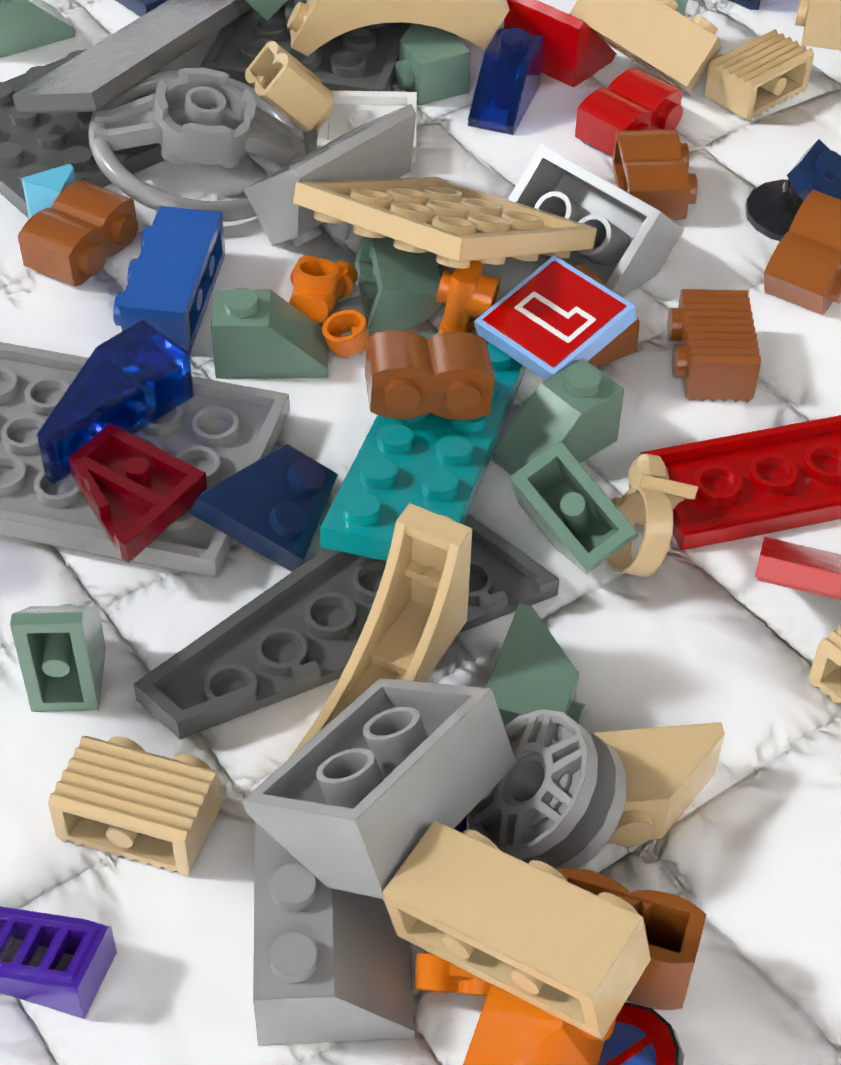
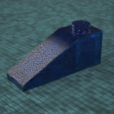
M144 320L139 321L98 345L37 433L45 478L54 485L70 475L71 470L68 458L109 423L134 435L193 398L194 392L189 352Z

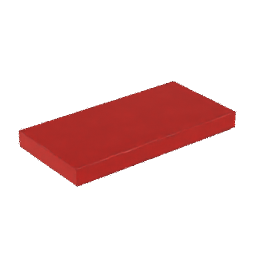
M841 415L640 452V455L647 453L660 456L667 467L669 480L698 486L695 499L686 498L673 509L672 534L681 551L841 519Z

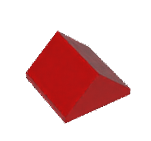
M506 0L510 11L504 19L502 55L573 88L614 60L617 53L584 20L538 0Z

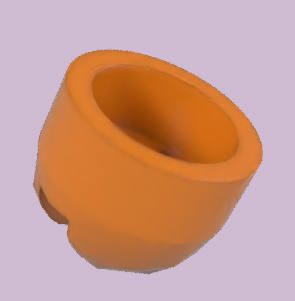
M342 310L332 314L325 320L322 332L328 348L335 356L349 359L350 355L358 352L361 355L365 351L369 329L362 313L356 310ZM349 331L352 332V334L349 335V336H346V337H342V336H341V334H343V333H346V332H349Z

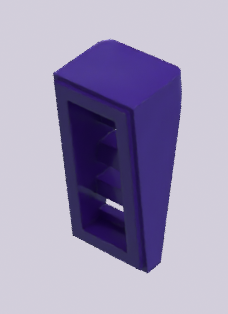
M0 906V993L85 1019L117 954L112 928L81 918ZM13 938L23 940L11 963L1 961ZM39 945L48 948L38 967L28 966ZM64 953L72 955L73 958L65 972L55 970Z

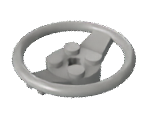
M183 68L180 70L156 72L99 111L93 112L88 129L90 149L98 167L112 184L124 194L158 211L160 206L222 212L223 222L245 220L257 215L247 197L230 201H202L176 196L159 190L127 170L113 151L159 143L162 157L170 163L183 164L192 162L201 165H218L228 169L238 167L241 164L242 155L246 151L283 166H287L308 154L303 131L255 93L254 87L229 78V75L222 71L208 68Z

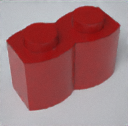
M638 68L627 69L618 75L608 88L597 89L582 101L577 108L575 137L613 157L616 130L675 129L683 114L681 106L683 91Z

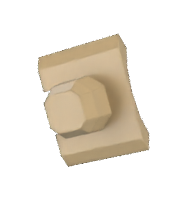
M647 453L639 455L629 469L630 489L621 498L614 497L612 499L614 505L633 527L635 523L646 525L642 543L634 559H632L631 554L632 541L607 559L613 571L645 578L656 572L669 549L673 531V509L686 498L695 499L698 486L669 480L667 467L661 457Z

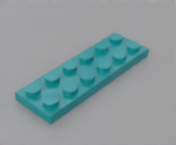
M419 333V335H422V336H424L425 338H428V337H430V336L436 335V334L427 335V334ZM487 344L495 379L490 414L480 418L452 420L439 417L431 412L410 419H392L377 415L320 527V547L387 561L396 520L409 503L438 515L447 516L465 525L525 374L526 367L494 345Z

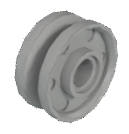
M540 709L520 715L504 726L517 764L493 788L491 794L480 801L467 815L469 828L489 838L500 851L526 863L538 860L555 869L580 868L595 858L614 834L625 807L627 775L619 753L594 733L585 730L564 712Z

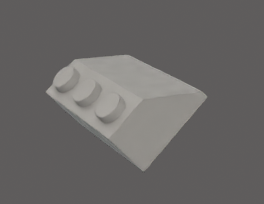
M412 104L350 130L243 189L272 246L291 239L294 246L297 247L323 233L319 226L323 222L313 218L314 211L293 203L296 182L401 178L411 172L416 112Z
M540 144L508 200L597 228L593 249L571 251L569 258L560 259L569 265L581 263L587 266L598 276L606 288L622 298L657 275L684 231L683 228L661 211ZM539 254L538 261L533 263L542 266L551 257Z
M379 678L245 797L242 803L246 813L327 888L383 899L381 893L434 820L454 829L480 801L491 794L493 788L517 763L492 688Z
M255 822L253 1004L258 1046L415 1039L410 942L397 936L384 900L327 888Z

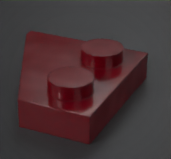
M111 423L68 458L74 481L119 556L128 563L182 515L202 492L208 489L206 472Z

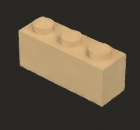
M577 0L569 13L574 17L584 20L608 45L690 96L705 75L709 62L718 55L722 48L719 37L715 35L718 28L697 14H694L691 20L676 11L679 5L674 0Z
M435 820L381 893L397 936L600 1040L604 1038L651 960L643 916H640L622 898L606 892L595 895L569 883L559 871L544 862L532 860L526 863L500 851L489 838L477 831L467 829L461 833Z

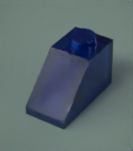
M498 28L484 52L468 117V126L514 135L540 87L543 36L528 34V32L519 28Z

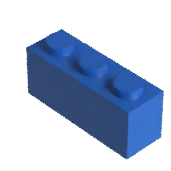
M159 207L152 226H146L143 230L141 253L138 259L130 261L126 289L124 293H117L114 301V324L122 328L124 349L190 356L226 255L222 212Z

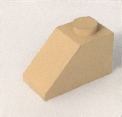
M722 722L594 732L595 735L619 753L627 775L626 804L617 828L606 844L615 843L620 846L631 847L643 844L649 840L662 839L715 775L725 736Z

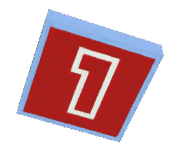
M554 255L479 316L474 323L479 336L546 380L583 358L589 361L635 322L637 314L634 304Z

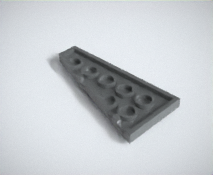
M468 515L465 525L472 528L467 622L460 632L513 613L517 610L519 603L531 606L558 595L560 578L473 516ZM324 549L135 682L136 701L176 737L183 739L340 679L371 611L387 561Z

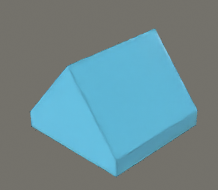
M71 163L22 178L29 219L37 212L45 208H51L58 195L67 186L76 182L74 168Z

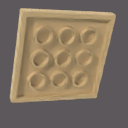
M439 177L296 182L293 199L294 204L313 210V218L318 221L332 224H344L346 222L353 224V232L357 235L370 238L390 237L394 239V247L399 250L412 253H425L429 251L437 254V263L453 268H469L470 262L473 260L486 264L503 265L505 264L506 257L534 262L538 261L539 254L550 257L555 255L558 258H569L571 251L593 249L597 232L595 227Z

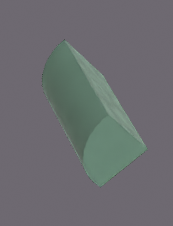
M387 236L385 238L362 237L354 266L358 272L357 281L369 331L407 330L420 325L433 316L443 304L436 302L441 277L435 253L429 251L425 253H412L399 250L394 247V239Z

